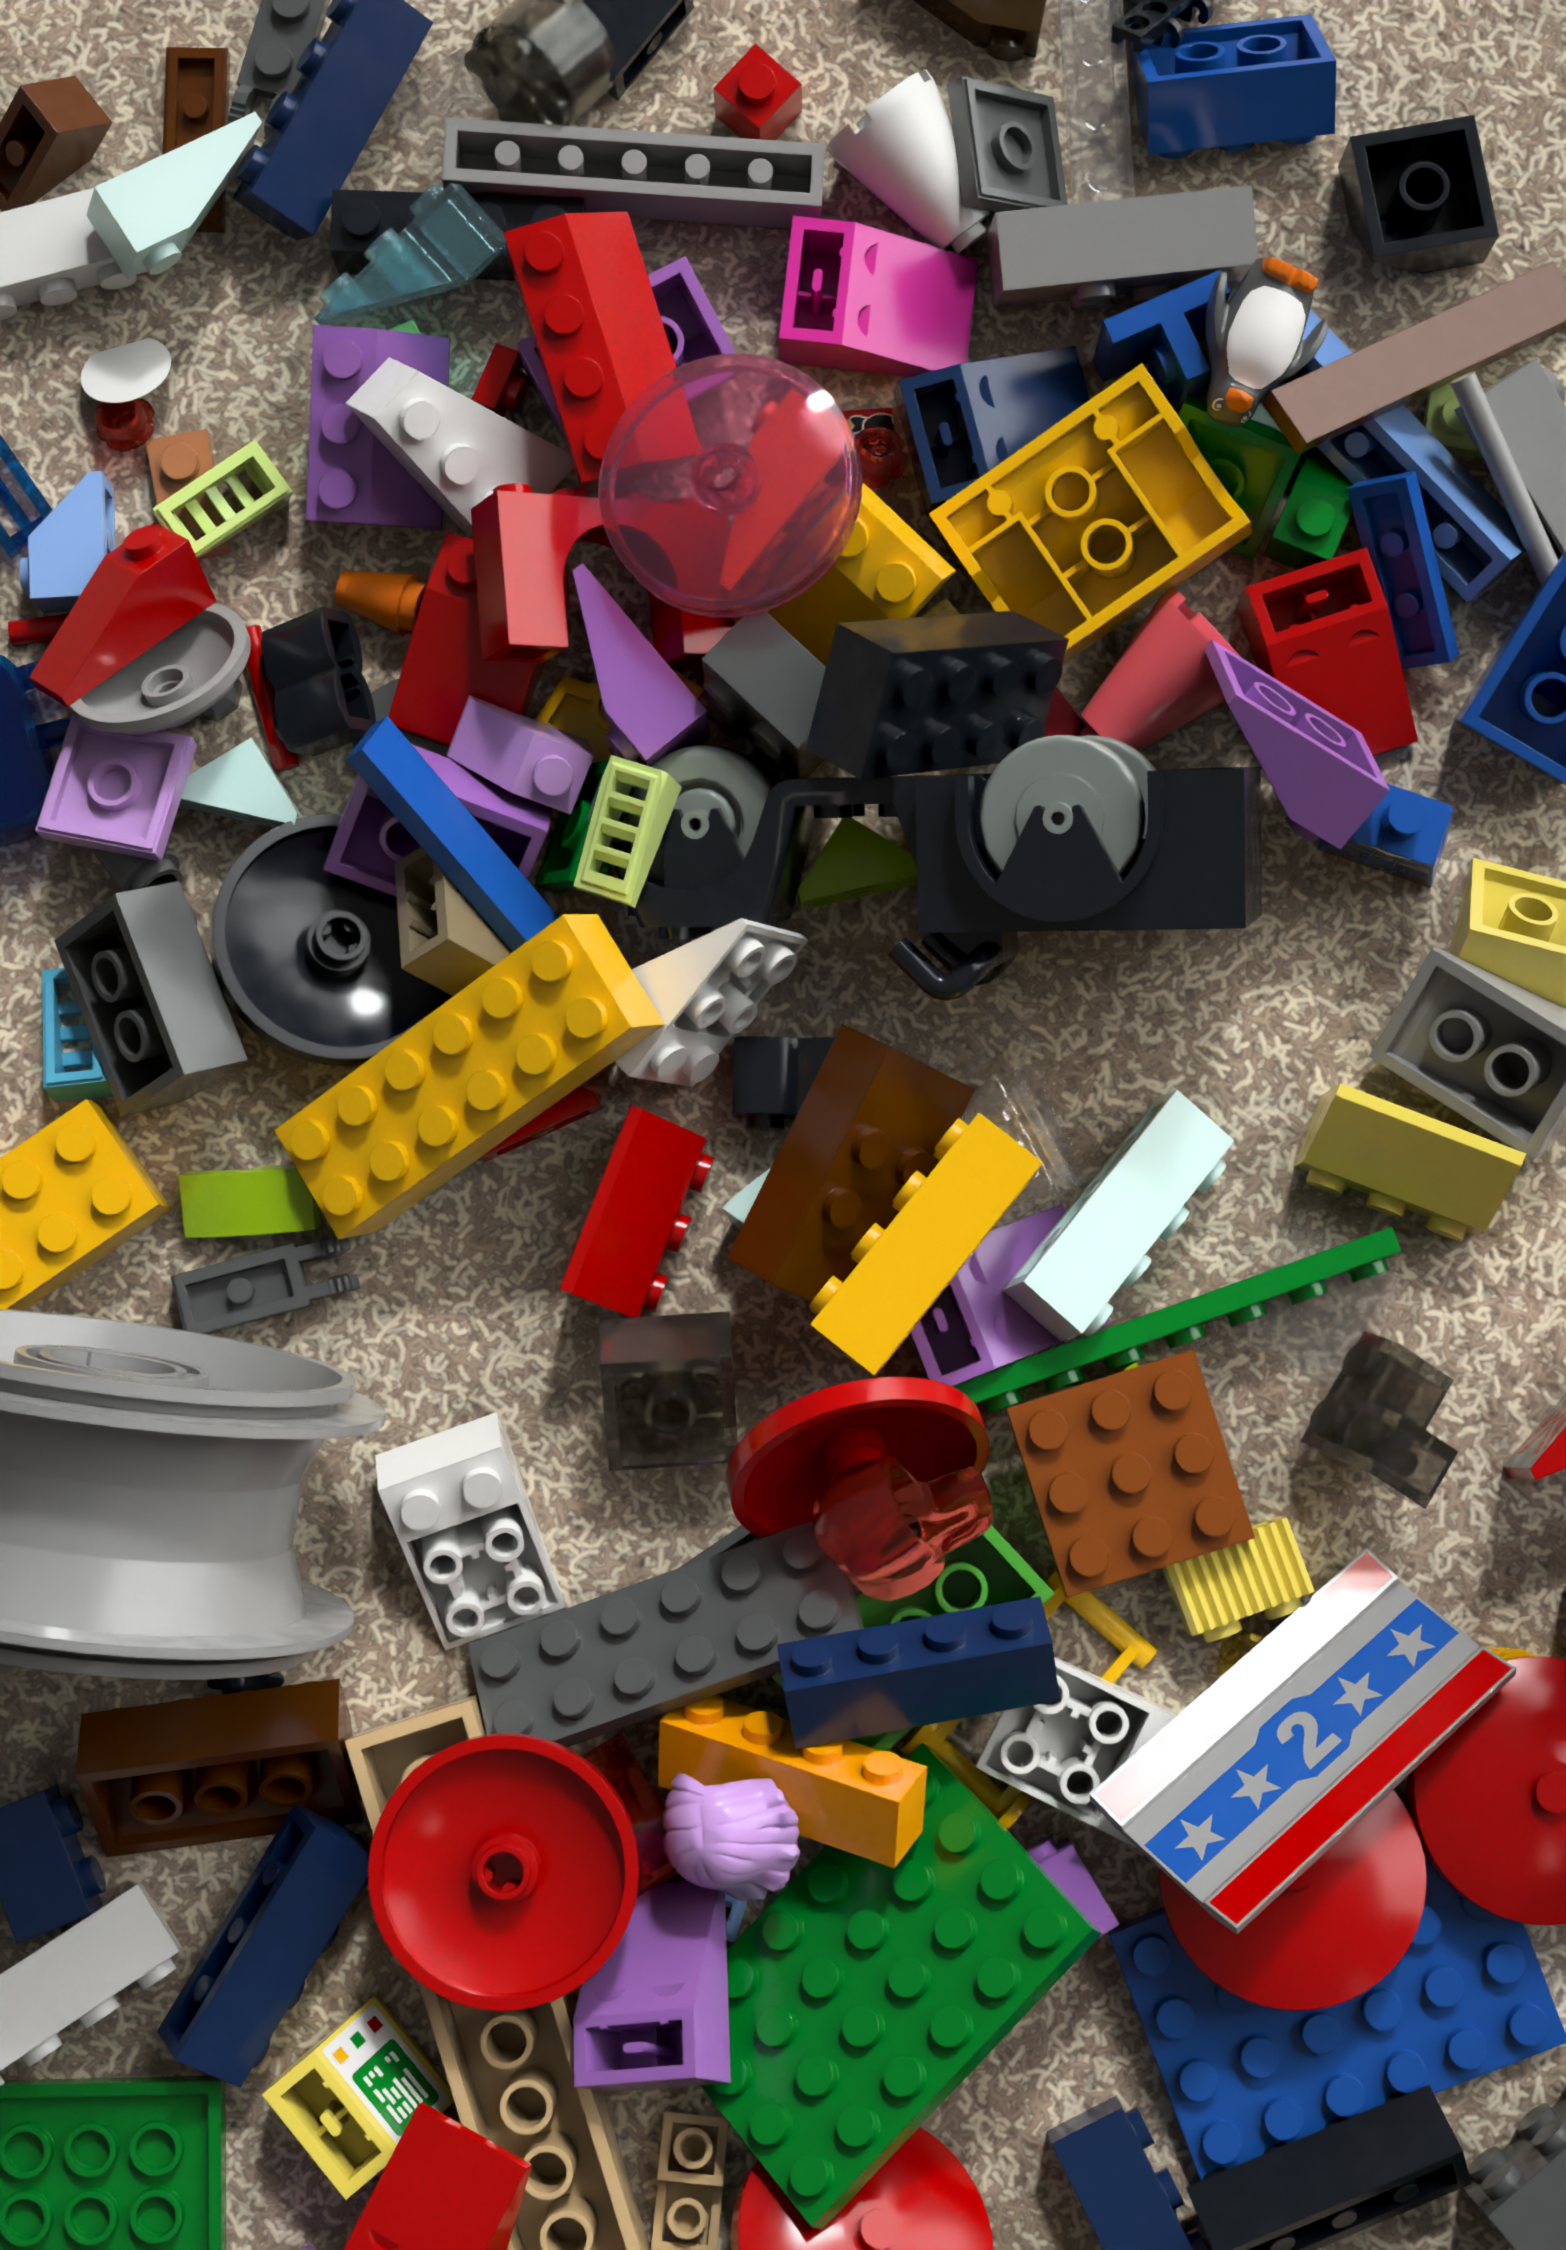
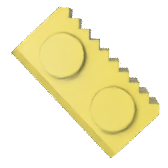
M1278 1516L1253 1525L1254 1539L1162 1568L1187 1634L1195 1636L1202 1633L1206 1643L1223 1639L1242 1630L1239 1619L1261 1611L1264 1612L1266 1620L1294 1613L1302 1606L1301 1596L1315 1592L1287 1517Z

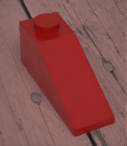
M154 522L149 526L131 532L125 538L122 545L104 556L29 676L33 686L68 707L217 602L189 540Z

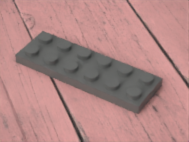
M825 1515L469 1643L468 1648L486 1735L494 1733L528 1734L570 1747L779 1673L781 1670L777 1650L778 1644L864 1629L836 1525L829 1515Z

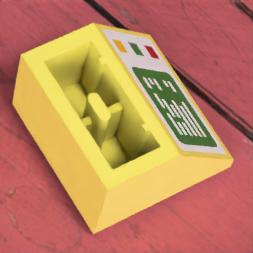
M377 1994L372 1996L276 2077L262 2094L264 2099L345 2200L386 2167L417 2105L423 2102L443 2113L454 2102L447 2081Z

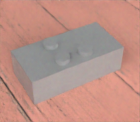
M1252 185L996 212L986 233L994 308L1070 300L1072 311H1086L1109 306L1108 299L1114 298L1116 295L1132 294L1133 304H1142L1218 270L1227 272V284L1241 282L1251 265L1258 259Z

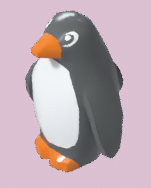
M1273 257L1258 258L1243 277L1228 304H1226L1225 299L1227 272H1221L1216 278L1205 313V339L1209 353L1210 368L1209 389L1206 401L1207 411L1215 421L1231 428L1243 426L1253 417L1261 400L1275 386L1289 380L1308 364L1321 347L1328 329V322L1325 319H1322L1307 338L1302 340L1312 305L1313 293L1318 279L1312 274Z

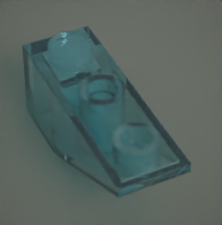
M435 183L412 204L409 210L416 217L399 234L393 228H390L370 245L364 255L371 262L354 279L345 272L321 294L319 299L326 306L314 319L319 325L335 323L466 287L506 249L503 231L461 184L450 183L443 190L438 183Z

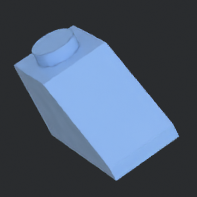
M102 471L88 472L28 536L29 557H23L20 560V583L24 595H30V599L43 613L71 611L104 556L116 549L114 487Z

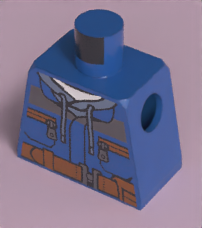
M1387 784L1390 791L1341 850L1320 838L1317 850L1431 888L1451 829L1454 808L1446 803Z

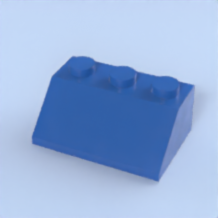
M1311 14L1183 29V42L1176 48H1172L1169 45L1170 34L1167 31L1168 36L1161 47L1151 44L1140 54L1133 51V42L1128 41L1140 134L1149 155L1157 154L1163 158L1176 159L1186 157L1196 149L1219 147L1225 151L1237 152L1248 150L1258 142L1280 140L1287 144L1297 145L1309 143L1319 135L1335 134L1336 59Z

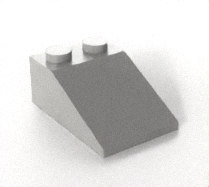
M1432 948L1369 1057L1510 1147L1526 1153V1157L1534 1160L1553 1147L1566 1126V1009L1442 949Z

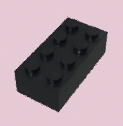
M1014 611L837 623L806 749L860 780L999 764L1016 748L1032 740L1044 737L1045 722L1055 687L1062 675V662L1069 639Z

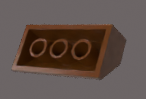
M340 1678L81 1714L75 1776L106 1857L273 1835L278 1832L294 1803L341 1825L363 1822L359 1787L345 1741L353 1735L350 1713Z

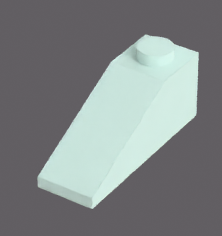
M256 112L94 188L86 216L127 279L146 270L150 275L162 273L180 260L182 257L181 252L235 175L244 156L253 147L262 124Z

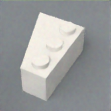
M390 357L345 403L455 524L471 538H473L471 509L491 495L495 487L504 484L520 483L531 486L532 493L550 494L574 468L570 453L429 376Z

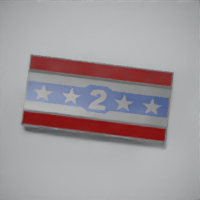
M1366 1548L1090 1793V1801L1119 1832L1204 1910L1237 1935L1516 1675L1517 1668L1486 1647L1478 1645L1401 1583L1399 1578Z

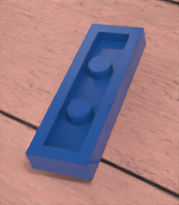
M1416 471L1356 482L1348 488V494L1362 549L1366 547L1368 549L1388 605L1402 669L1451 662L1460 653Z

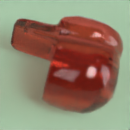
M877 1457L852 1465L834 1475L826 1483L814 1501L812 1530L824 1556L849 1575L851 1582L860 1591L872 1599L892 1601L911 1595L930 1585L944 1570L946 1554L972 1542L990 1528L993 1519L992 1500L986 1481L976 1467L962 1468L928 1482H917L904 1465L894 1457ZM919 1522L922 1534L921 1540L909 1527L910 1524Z

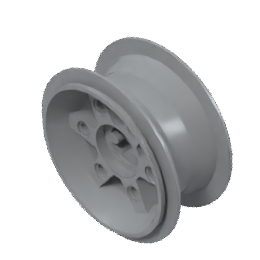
M0 1309V1664L54 1672L117 1678L160 1680L241 1678L271 1674L294 1668L307 1662L315 1654L316 1650L328 1648L344 1641L353 1632L354 1611L344 1600L330 1591L302 1580L300 1577L293 1540L302 1480L325 1439L360 1436L375 1432L384 1426L385 1409L377 1402L354 1392L355 1378L347 1371L296 1353L220 1336L148 1324L68 1314Z

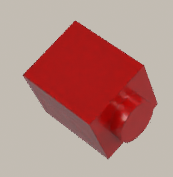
M756 43L713 88L715 116L740 138L776 140L802 112V84Z

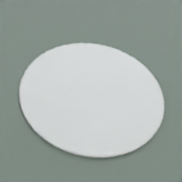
M151 338L94 353L82 369L81 385L86 394L97 401L124 403L136 400L152 392L165 380L171 367L170 353L162 343Z

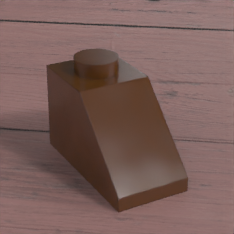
M76 76L20 85L0 122V209L2 212L33 204L88 163L113 123Z

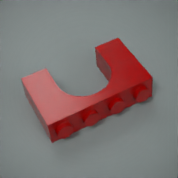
M512 483L495 487L491 495L471 509L482 661L543 663L569 647L563 574L568 553L573 544L579 542H591L607 546L624 556L637 570L649 596L654 648L671 669L702 671V658L736 624L726 615L720 584L730 540L728 507L704 506L703 499L698 497H678L668 500L666 503L648 502L647 495L637 492L620 493L611 496L609 499L590 497V491L583 488H566L557 490L552 494L532 493L531 486Z

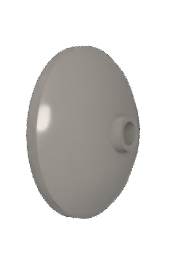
M214 603L72 703L70 708L75 717L86 726L119 735L153 733L186 723L217 703L239 679L251 651V640L246 626L235 611L221 604Z

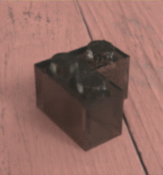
M1364 1330L1357 1344L1347 1352L1343 1360L1342 1370L1327 1396L1314 1409L1310 1418V1425L1300 1442L1358 1479L1426 1509L1458 1454L1457 1450L1426 1430L1454 1380L1401 1344Z

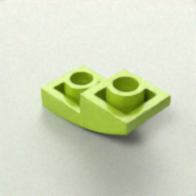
M260 1165L248 1170L189 1171L178 1175L185 1238L278 1234L316 1230L322 1227L320 1208L295 1165Z

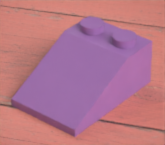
M581 563L572 572L610 729L605 735L611 745L608 748L613 756L651 767L660 758L673 751L702 745L710 738L707 710L587 567Z
M1212 639L1205 647V653L1232 714L1270 781L1274 794L1279 798L1288 814L1285 817L1286 822L1306 840L1316 842L1320 837L1341 850L1390 791L1362 733Z

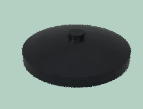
M319 814L296 819L295 825H293L292 821L273 828L255 840L236 859L219 889L212 910L209 938L211 960L216 978L228 1003L238 1017L264 1041L289 1055L309 1062L336 1066L362 1065L453 996L401 969L397 897L323 870L342 814Z

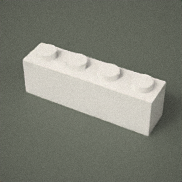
M94 188L0 212V321L14 316L17 313V306L39 300L44 305H61L74 300L77 297V290L101 285L104 289L116 290L128 287L137 281V275L129 279L126 278L86 216Z
M142 1882L136 1884L0 1974V2071L20 2057H22L27 2067L32 2066L62 2045L56 2033L77 2019H80L85 2029H87L120 2006L114 1997L116 1993L134 1981H137L141 1989L145 1990L177 1968L170 1957L178 1953L182 1946ZM0 2075V2086H1V2085H3L5 2082H4L3 2078H2L1 2075Z

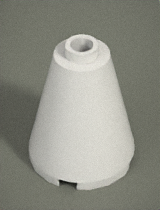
M924 69L920 75L918 72L911 75L865 109L864 112L866 114L856 123L857 130L853 131L848 124L827 145L826 149L835 161L932 246L947 249L951 246L956 253L960 254L987 233L981 222L989 216L990 212L988 210L963 206L952 122L935 81L927 69Z

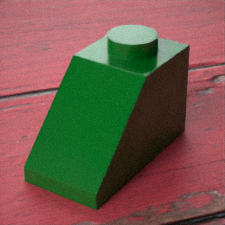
M1317 446L1307 451L1263 554L1267 558L1296 570L1333 558L1353 511L1348 494V488L1353 484Z

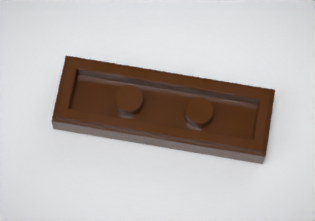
M166 47L162 155L228 125L230 52L228 48ZM226 188L196 232L224 233Z

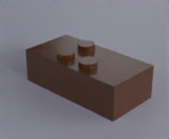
M842 1024L727 1258L768 1283L810 1301H813L833 1275L844 1282L858 1265V1263L851 1259V1252L874 1223H877L885 1230L899 1213L892 1207L894 1204L892 1201L917 1170L925 1177H928L940 1162L933 1156L936 1151L934 1148L958 1118H962L975 1089Z

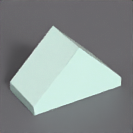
M249 738L188 775L179 804L183 808L269 828H276L289 821H292L293 825H295L296 819L302 818V815L269 761L252 738Z

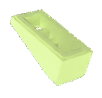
M253 440L152 508V513L163 527L188 539L198 559L289 501L293 491L257 441ZM244 470L263 495L256 501H254L236 476ZM224 482L244 508L237 514H235L216 488ZM201 496H207L225 521L218 527L213 524L197 502V499ZM183 507H186L205 533L197 541H195L175 514V512Z
M610 756L592 813L573 885L575 888L634 908L636 907L682 788L668 773L617 756ZM632 786L647 790L645 801L629 796ZM622 812L640 817L638 827L619 822ZM612 837L633 843L631 854L610 848L609 845ZM606 862L627 869L624 880L599 873L602 863Z

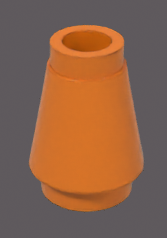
M345 569L337 581L335 602L337 606L347 608L353 613L404 636L409 631L413 632L427 584L421 582L417 574L352 571Z

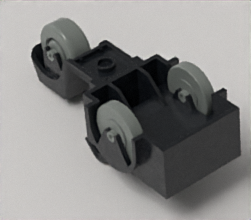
M1054 735L1032 740L1016 748L999 763L993 773L889 776L860 780L857 777L790 779L776 784L770 773L759 762L739 750L714 745L685 747L663 756L651 766L668 773L682 788L636 907L628 906V916H636L640 927H658V939L697 938V935L711 933L712 926L723 927L740 918L774 927V923L791 918L816 819L865 816V804H878V817H898L917 868L918 933H929L921 944L950 973H942L906 937L887 956L925 993L934 999L954 1000L965 995L974 986L989 984L999 977L1019 952L1018 932L1247 928L1262 915L1261 767L1176 768L1156 771L1145 756L1120 740L1091 735ZM635 787L631 797L645 801L647 790ZM627 813V824L638 827L640 817ZM627 841L613 842V849L631 854L633 843ZM613 865L618 878L624 880L627 869Z

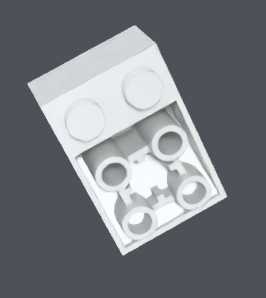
M740 918L632 969L665 1025L614 1062L629 1077L693 1087L695 1083L704 1080L713 1072L719 1062L718 1054L733 1035L744 1030L754 1020L758 1012L757 1005L770 988L784 980L792 972L797 963L796 955L804 947L808 939L800 933Z
M497 1412L375 1455L378 1493L445 1651L566 1608L518 1465Z
M1054 1657L1060 1700L1002 1711L975 1767L1136 1847L1090 1801V1793L1179 1714L1141 1695Z

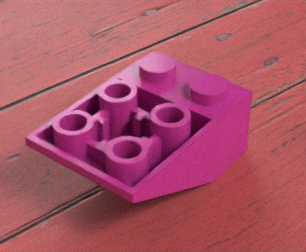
M793 216L779 330V363L912 377L949 366L967 363L978 259L857 222Z

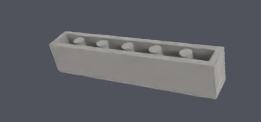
M446 117L442 183L444 193L584 198L586 213L628 211L630 218L791 229L793 216L820 218L825 144Z

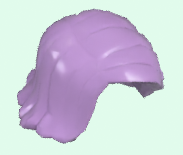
M677 1773L671 1782L673 1790L668 1793L664 1803L666 1810L662 1815L663 1829L667 1832L664 1838V1851L672 1866L676 1868V1871L694 1885L725 1891L739 1901H747L748 1899L765 1900L768 1889L775 1892L784 1888L790 1877V1869L796 1865L801 1852L797 1841L800 1834L797 1827L799 1819L795 1811L789 1806L788 1801L784 1798L782 1790L777 1788L771 1778L748 1779L704 1786L686 1774Z

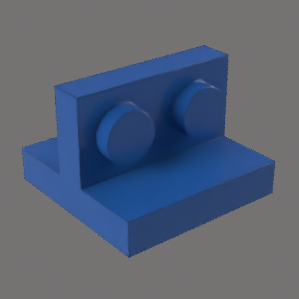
M1221 271L1213 272L1103 320L1092 360L1102 383L1133 370L1141 363L1143 365L1148 363L1150 368L1147 371L1177 415H1179L1188 393L1200 398L1209 376L1210 368L1197 341L1205 338L1206 308L1214 282ZM1228 286L1225 297L1226 304L1231 293Z

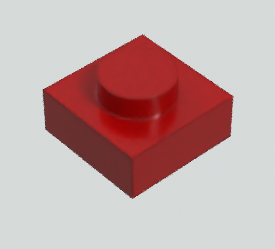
M495 343L471 399L502 417L505 416L507 410L514 413L518 411L528 388L529 378L522 375L524 368L518 351Z

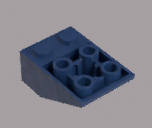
M1076 346L961 363L898 380L894 398L926 517H929V513L1090 400Z

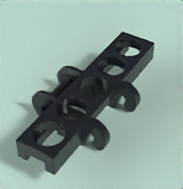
M1122 0L1117 8L1119 20L1112 25L1111 42L1118 45L1124 39L1133 42V51L1140 54L1151 44L1161 47L1166 41L1168 31L1170 34L1169 45L1172 48H1176L1183 42L1184 32L1174 17L1190 23L1194 19L1198 8L1200 11L1198 21L1201 24H1205L1212 18V4L1210 0Z

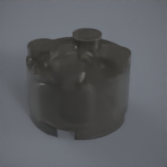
M514 0L478 32L474 38L472 48L464 56V63L468 73L481 84L490 101L499 110L500 121L571 126L611 89L615 77L610 79L609 68L616 62V57L609 35L595 14L579 0H576L571 5L563 0Z

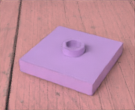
M72 714L35 831L42 839L162 862L196 752V742L191 736L165 731L140 735H119L103 732L86 726Z

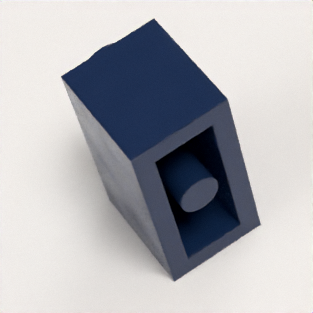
M58 1784L0 1807V1901L16 1944L90 1915L103 1906L99 1895L106 1892V1881L102 1868L95 1856L91 1855L85 1858L76 1834L83 1830L81 1812L71 1794L62 1796Z

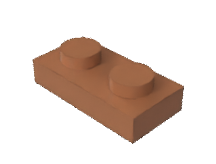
M207 429L145 440L157 505L216 466L211 438ZM206 495L197 499V502L216 527L225 522ZM186 507L175 512L195 541L205 535ZM229 539L198 558V560L230 554Z

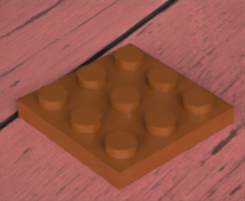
M1194 1349L1005 1408L1065 1597L1075 1596L1255 1538Z

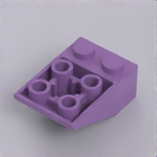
M1063 1204L991 1230L910 1332L909 1338L926 1379L953 1386L1063 1342L1059 1341L1003 1291L1066 1212ZM1108 1317V1319L1104 1322L1103 1325H1106V1324H1108V1323H1111L1110 1320H1109V1317Z
M689 1881L639 1886L632 1916L619 1945L605 1964L580 1987L573 2017L575 2088L620 2092L731 2083L725 1891L703 1888Z

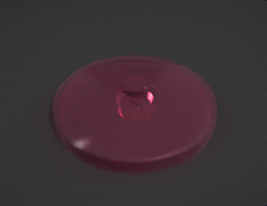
M744 353L714 355L694 360L663 375L649 385L626 409L616 424L603 455L599 476V507L607 537L615 553L633 577L654 596L680 610L701 616L717 618L750 616L771 610L798 597L813 586L835 563L845 548L858 517L862 498V465L855 438L840 408L822 386L807 374L782 361L761 355Z

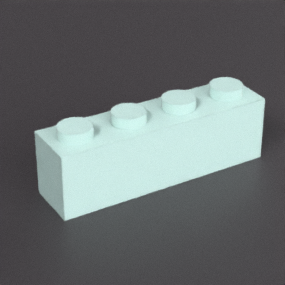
M1178 1090L1154 1101L1003 1291L1059 1341L1083 1333L1087 1337L1091 1336L1104 1324L1112 1313L1113 1307L1108 1301L1122 1284L1125 1288H1128L1148 1268L1152 1259L1146 1255V1252L1157 1238L1167 1239L1185 1221L1189 1211L1183 1205L1197 1189L1200 1193L1204 1192L1222 1174L1226 1168V1163L1220 1158L1234 1140Z

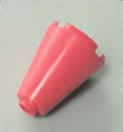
M1171 586L1159 597L1080 714L1088 723L1080 734L1082 736L1110 737L1141 751L1226 701L1204 650L1212 639L1238 656L1240 655L1200 612L1195 614L1184 602L1186 598Z

